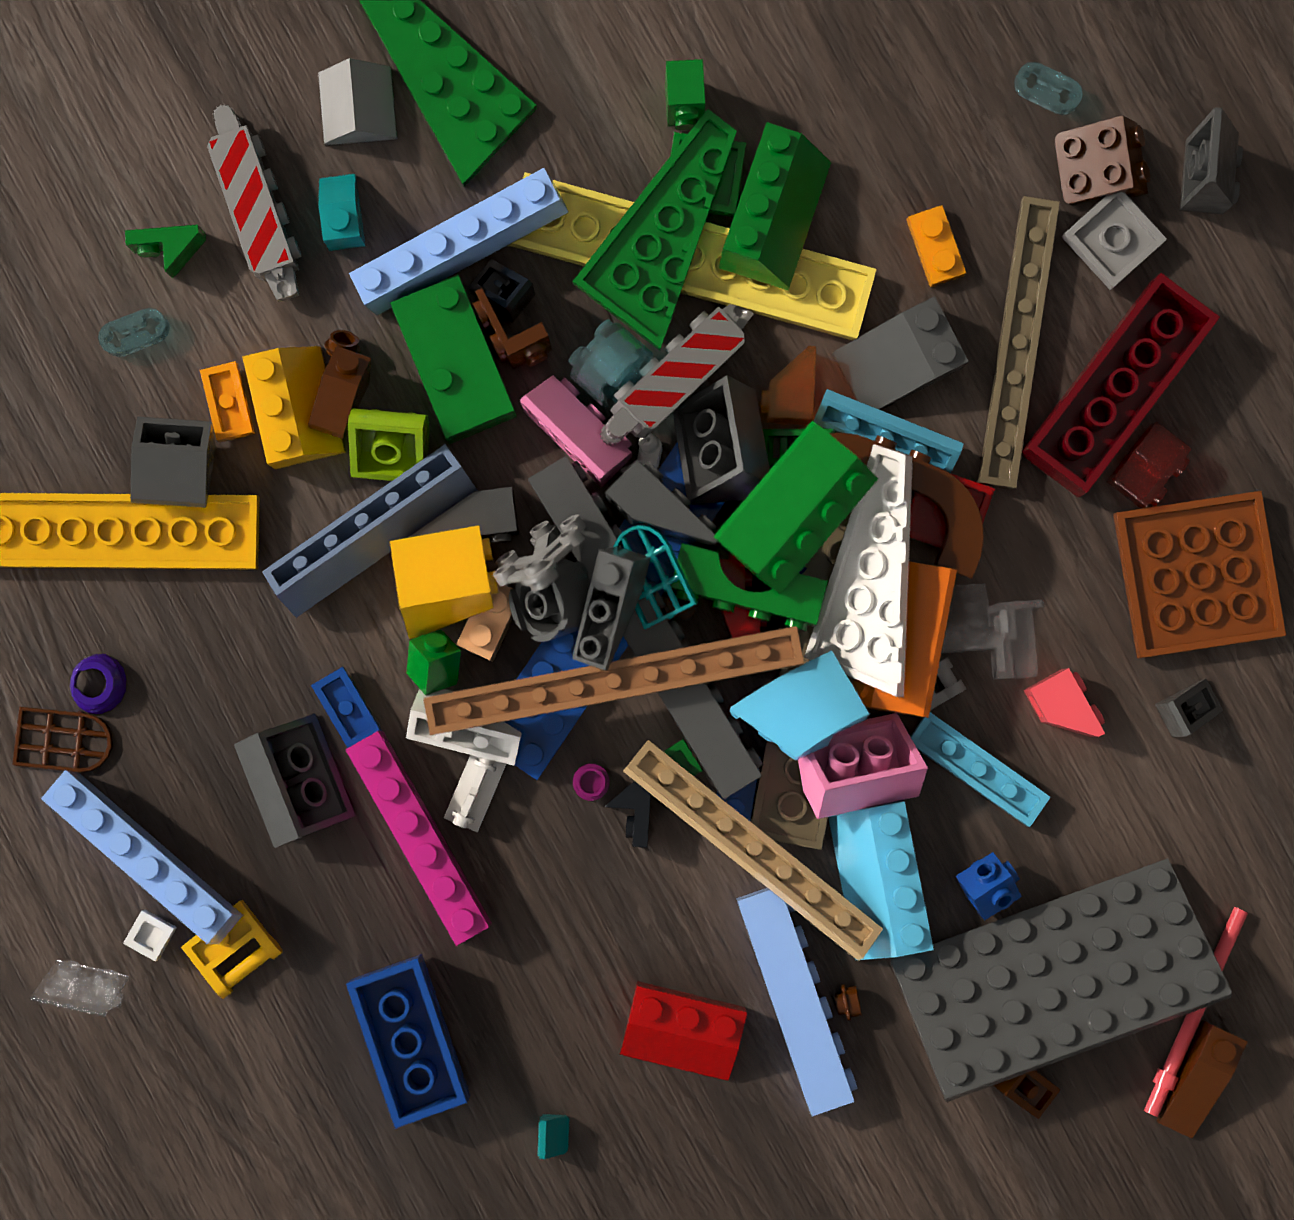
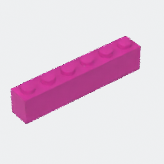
M377 731L345 749L455 945L461 944L490 927L492 922L385 733Z

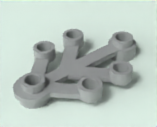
M579 514L569 517L560 524V528L563 531L562 534L556 525H551L549 521L541 522L530 530L532 536L530 541L535 547L534 555L518 557L516 552L511 550L500 556L495 562L499 568L493 573L499 586L502 587L509 583L521 581L524 586L529 585L532 591H538L556 580L558 577V573L555 570L556 563L585 539L581 531L584 530L586 525Z

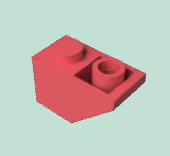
M1069 668L1061 669L1024 690L1041 723L1089 737H1100L1105 734L1101 726L1105 723L1104 718L1095 704L1089 705L1083 692L1087 691L1086 686L1077 672L1072 673Z

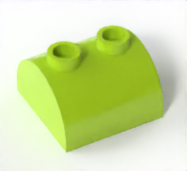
M352 408L348 419L351 477L393 481L426 458L429 449L428 415L412 412L401 413L377 409Z

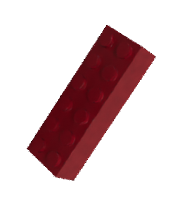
M1158 274L1144 289L1022 450L1021 455L1079 498L1086 494L1220 316L1164 274Z

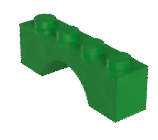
M681 544L677 561L697 602L699 597L713 601V608L732 613L735 607L749 610L748 617L770 622L771 616L785 619L784 626L789 628L797 626V630L806 631L807 626L815 627L817 625L828 581L798 573L781 594H778L773 589L765 592H748L736 587L727 579L722 571L718 552ZM678 580L672 583V590L677 591L676 598L690 602L681 581Z

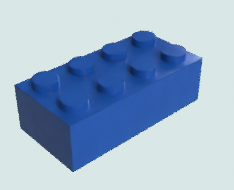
M422 954L355 977L346 983L395 1128L468 1102L470 1092Z

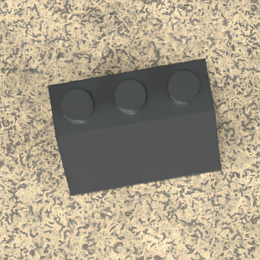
M727 375L688 398L673 411L686 497L691 502V505L745 500L770 471L756 390Z
M316 714L258 732L234 744L274 848L355 817Z

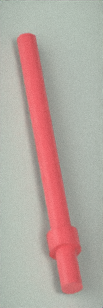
M1237 907L1233 908L1213 953L1222 971L1248 915L1246 911ZM1206 1007L1186 1014L1163 1068H1158L1152 1081L1156 1084L1145 1106V1112L1158 1117L1169 1091H1174L1179 1077L1176 1075Z

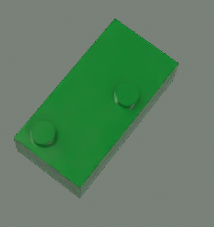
M459 275L390 302L449 445L517 417Z

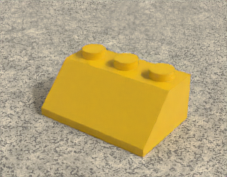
M320 346L276 348L242 356L263 449L269 466L273 469H279L346 453L343 439L308 427L321 378L326 368Z

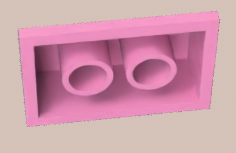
M552 375L520 400L523 411L574 462L578 461L582 469L602 488L632 458V452L628 449L632 443L625 436L615 445H606V442H603L600 435V430L604 426L602 422L606 419L604 415L591 403L585 407L576 398L580 394L579 391L566 378H563L560 382Z
M897 713L866 719L834 734L828 746L798 759L803 791L817 819L918 797L928 769Z

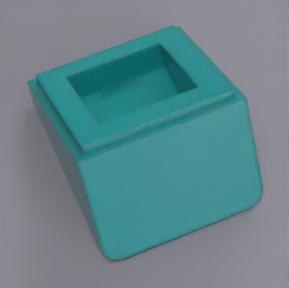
M542 1114L539 1120L538 1131L539 1159H547L565 1154L568 1151L569 1117L567 1115Z

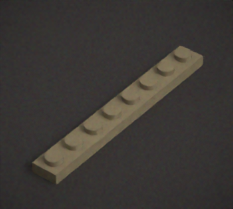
M1023 196L1021 199L978 483L986 486L1011 490L1016 489L1059 201Z

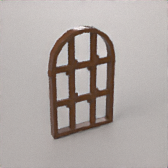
M19 707L12 765L63 771L69 770L73 772L92 771L102 766L109 758L113 747L112 733L107 724L99 717L84 713L83 711L69 712ZM24 712L48 713L47 726L23 723ZM54 714L79 716L78 729L56 727V724H53ZM85 717L95 720L103 727L105 732L87 730V727L84 728ZM22 729L43 731L42 734H45L44 746L21 744ZM52 732L74 734L73 737H77L75 749L53 747V744L50 745ZM83 736L107 738L106 751L84 750V747L81 748ZM20 749L40 751V754H43L42 764L19 762ZM49 752L70 754L71 757H74L73 767L48 765ZM80 756L101 758L98 763L88 768H79Z

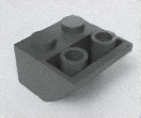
M137 417L131 446V503L206 508L216 451L211 421Z

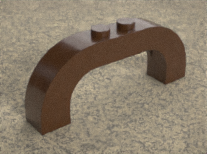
M829 433L855 454L866 466L874 444L900 452L895 450L896 442L879 435L876 436L874 441L851 433ZM911 449L909 456L912 457L911 491L923 495L935 503L941 511L945 523L944 540L934 564L940 567L955 569L957 574L972 579L981 557L984 539L982 518L978 506L970 492L958 479L947 471L929 464L932 457Z

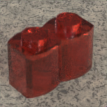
M1158 422L1152 423L1106 482L1141 509L1149 504L1156 506L1168 491L1164 485L1171 475L1177 478L1190 463L1187 455L1192 448Z

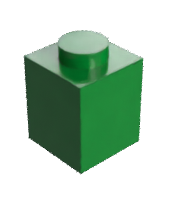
M442 629L409 640L406 674L425 695L456 685L458 682L461 650Z

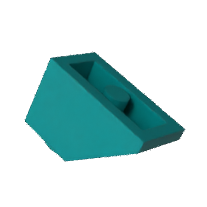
M356 174L319 178L318 205L322 236L329 251L365 246Z

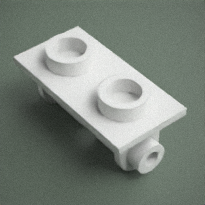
M470 755L444 819L452 821L453 824L462 828L478 832L506 764Z

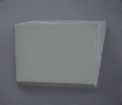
M348 58L319 72L325 145L397 139L391 66Z

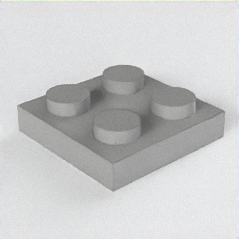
M1123 192L1105 196L1061 236L1109 290L1115 287L1167 240Z

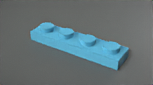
M826 389L814 418V422L826 429H834L837 433L856 434L874 441L877 435L885 437L897 443L895 450L909 455L911 449L932 457L929 464L941 468L948 473L952 472L964 445L962 442L829 389Z
M931 712L929 718H922L910 735L921 753L1027 827H1031L1051 798Z

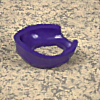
M94 654L81 660L74 668L70 680L71 696L77 706L89 714H103L114 709L126 693L127 680L124 668L117 660L107 654ZM97 669L104 674L106 687L102 694L89 698L77 688V678L81 671Z

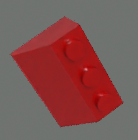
M637 981L620 1055L728 1081L740 1046L747 1016L746 1008Z

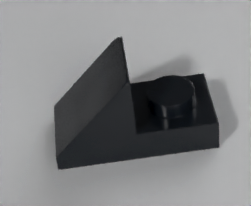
M635 781L606 804L605 807L635 809L634 816H627L625 838H633L632 847L647 848L651 794Z

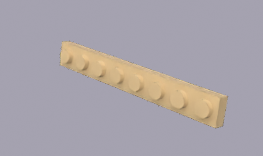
M648 740L624 769L623 772L855 959L859 961L864 958L883 930L882 927Z

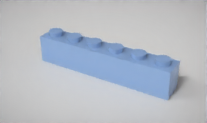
M542 168L350 272L349 275L363 304L375 315H379L392 308L390 302L439 283L567 214L569 211L553 180L545 168Z
M65 770L42 796L41 799L205 943L220 944L243 916V914L80 773Z
M768 888L736 898L811 1116L855 1102L851 1091L857 1089L854 1076L850 1067L843 1069L839 1055L845 1054L844 1047L838 1032L831 1034L827 1023L828 1019L833 1018L828 1001L825 996L818 997L814 984L820 982L817 969L813 961L806 962L802 948L808 947L803 929L801 925L794 927L790 913L796 910Z

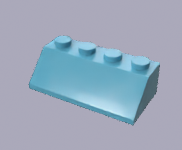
M896 801L828 817L843 897L883 928L864 958L860 960L900 957L934 950L905 801Z

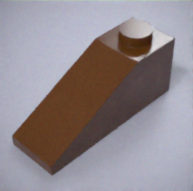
M1201 1020L1177 1074V1077H1179L1174 1091L1170 1090L1157 1122L1187 1137L1193 1138L1232 1078L1248 1041Z

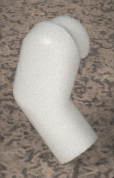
M650 433L646 438L639 439L637 460L643 466L650 462L658 469L663 448L657 436ZM630 464V465L626 466L625 468L621 469L622 474H623L632 464Z

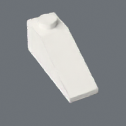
M419 688L410 711L406 739L515 765L522 733L505 722L431 736L423 698L454 691L442 689L425 695Z

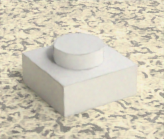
M144 909L141 910L123 944L153 961H158L177 927Z

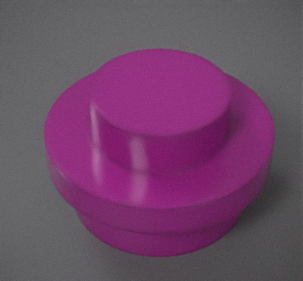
M597 764L583 765L574 774L573 788L576 794L584 800H598L609 789L610 780L608 773Z

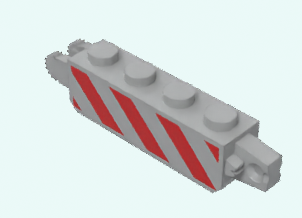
M225 104L216 107L213 114L219 135L211 137L207 148L249 270L254 273L256 278L268 282L278 302L299 296L295 271L299 270L296 259L301 257V253L295 237L288 238L284 225L290 223L283 203L276 204L272 191L277 190L278 186L271 168L264 169L261 157L266 156L262 140L259 134L253 136L247 125H241L232 107L230 108L229 105L225 106Z
M729 304L723 309L718 307L710 315L703 311L689 324L693 331L686 338L678 334L664 348L668 354L660 362L654 357L639 371L643 378L634 385L629 380L617 391L614 397L618 401L610 409L614 415L600 430L603 442H606V445H615L629 432L634 437L646 438L745 343L742 329L754 313L751 310L740 308L733 304Z

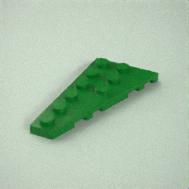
M359 0L429 127L441 145L447 159L454 168L460 182L465 187L537 110V105L421 0Z
M709 109L697 121L573 280V285L659 351L662 348L737 130Z

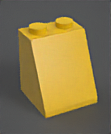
M479 525L390 541L399 606L409 639L420 637L494 608L491 594L499 593L498 586L493 576L495 571L488 572L486 561L493 560L489 538L482 539Z

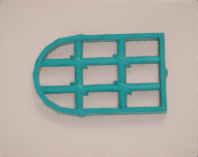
M638 525L627 528L621 533L614 547H620L622 543L625 549L632 551L626 536L630 532L638 530L648 551L645 556L651 557L650 562H653L662 581L652 587L651 584L648 585L645 579L643 587L645 591L642 592L640 599L646 597V600L649 599L658 618L648 623L639 603H637L635 611L645 630L666 619L673 618L676 614L698 603L677 561L672 546L662 532L652 526ZM644 530L655 534L663 543V546L657 549L654 546L652 547ZM664 551L667 552L677 575L671 578L665 575L656 556ZM678 580L681 581L690 600V603L682 607L670 585ZM662 588L664 591H667L675 608L674 611L664 616L653 595L654 592Z

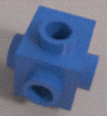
M993 852L983 859L977 860L969 868L956 875L965 896L984 921L1000 910L1008 908L1014 901L1022 897L1015 884L1020 880L1017 872L1008 861L1002 864Z

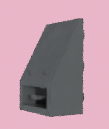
M636 460L605 492L606 501L632 526H652L665 536L712 550L717 546L718 541L713 536L717 533L718 528L703 514L697 518L689 510L691 502L678 489L674 488L670 492L662 484L664 476L650 462L643 466Z

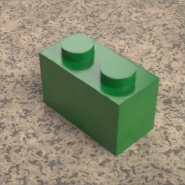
M703 59L666 61L667 126H675L677 130H691L705 113Z

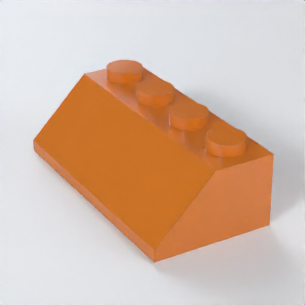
M909 562L904 697L894 696L854 679L852 685L866 708L929 718L957 570Z

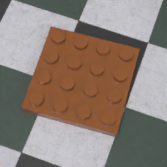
M1262 491L1116 512L1113 514L1137 659L1286 636Z

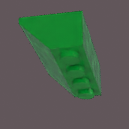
M766 122L722 250L719 264L720 269L789 291L831 165V161L802 133Z
M812 421L713 537L758 579L778 594H781L879 478L855 454L816 422Z

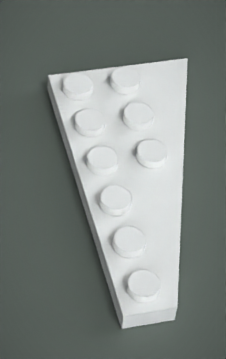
M874 444L867 467L879 479L851 512L824 595L818 622L813 629L804 658L813 660L832 651L847 676L894 696L904 697L912 457Z

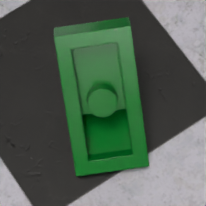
M199 225L125 230L126 246L134 253H137L139 257H156L160 255V251H163L164 270L171 278H174L206 241V233Z

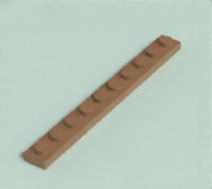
M797 626L613 661L606 671L594 666H587L425 697L423 701L429 733L432 736L802 665L804 660Z

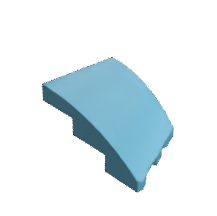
M832 651L778 677L733 705L729 710L733 717L743 719L757 729L761 737L768 742L777 744L781 751L795 761L828 746L834 734L866 720L869 712Z

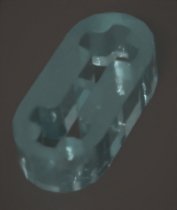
M1036 62L1023 65L1014 81L1015 90L1021 97L1060 115L1073 112L1081 102L1083 95L1081 86L1074 79ZM1031 73L1038 76L1036 79L1038 84H1035L1033 88L1026 86L1027 79L1024 78H1028ZM1067 89L1070 91L1069 98L1072 100H1068L1063 104L1059 102L1060 95L1058 93Z
M142 309L105 324L99 332V344L112 356H126L163 341L169 333V322L156 309ZM148 318H152L155 322H160L159 325L155 326L156 333L152 335L147 330L137 332V330L147 326ZM114 331L119 332L121 335L131 333L130 336L121 339L122 346L119 348L109 343L113 339Z

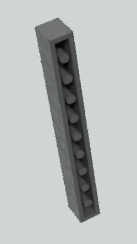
M564 456L528 478V481L561 534L563 531L560 528V524L569 517L579 514L586 527L581 533L585 539L574 547L571 552L577 561L585 565L591 583L599 550L614 547L618 536L622 532L616 523L609 527L602 515L608 510L597 492L590 495L583 482L587 481L588 477L579 462L575 461L571 464L567 456ZM658 591L654 592L655 600L659 608L662 609L666 605ZM646 597L640 599L638 603L647 622L650 623L658 619L649 599L646 600ZM635 610L623 635L635 657L683 648L680 641L685 638L675 619L669 622L664 620L644 630ZM713 682L709 685L703 683L657 692L723 800L762 776L758 768L763 766L762 761L752 746L745 749L738 738L744 732L735 717L730 715L726 718L719 706V704L724 702V699Z

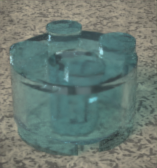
M609 319L598 326L594 333L595 338L587 347L583 345L578 347L568 360L573 366L570 378L603 408L609 407L607 400L610 398L615 403L618 401L614 395L629 380L635 385L642 377L639 373V368L643 361L648 363L653 358V352L622 324L612 323Z

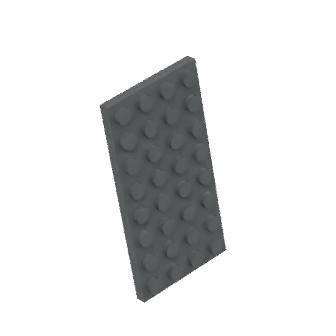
M1168 858L933 944L934 950L900 956L890 960L946 1102L1227 1000L1233 994Z

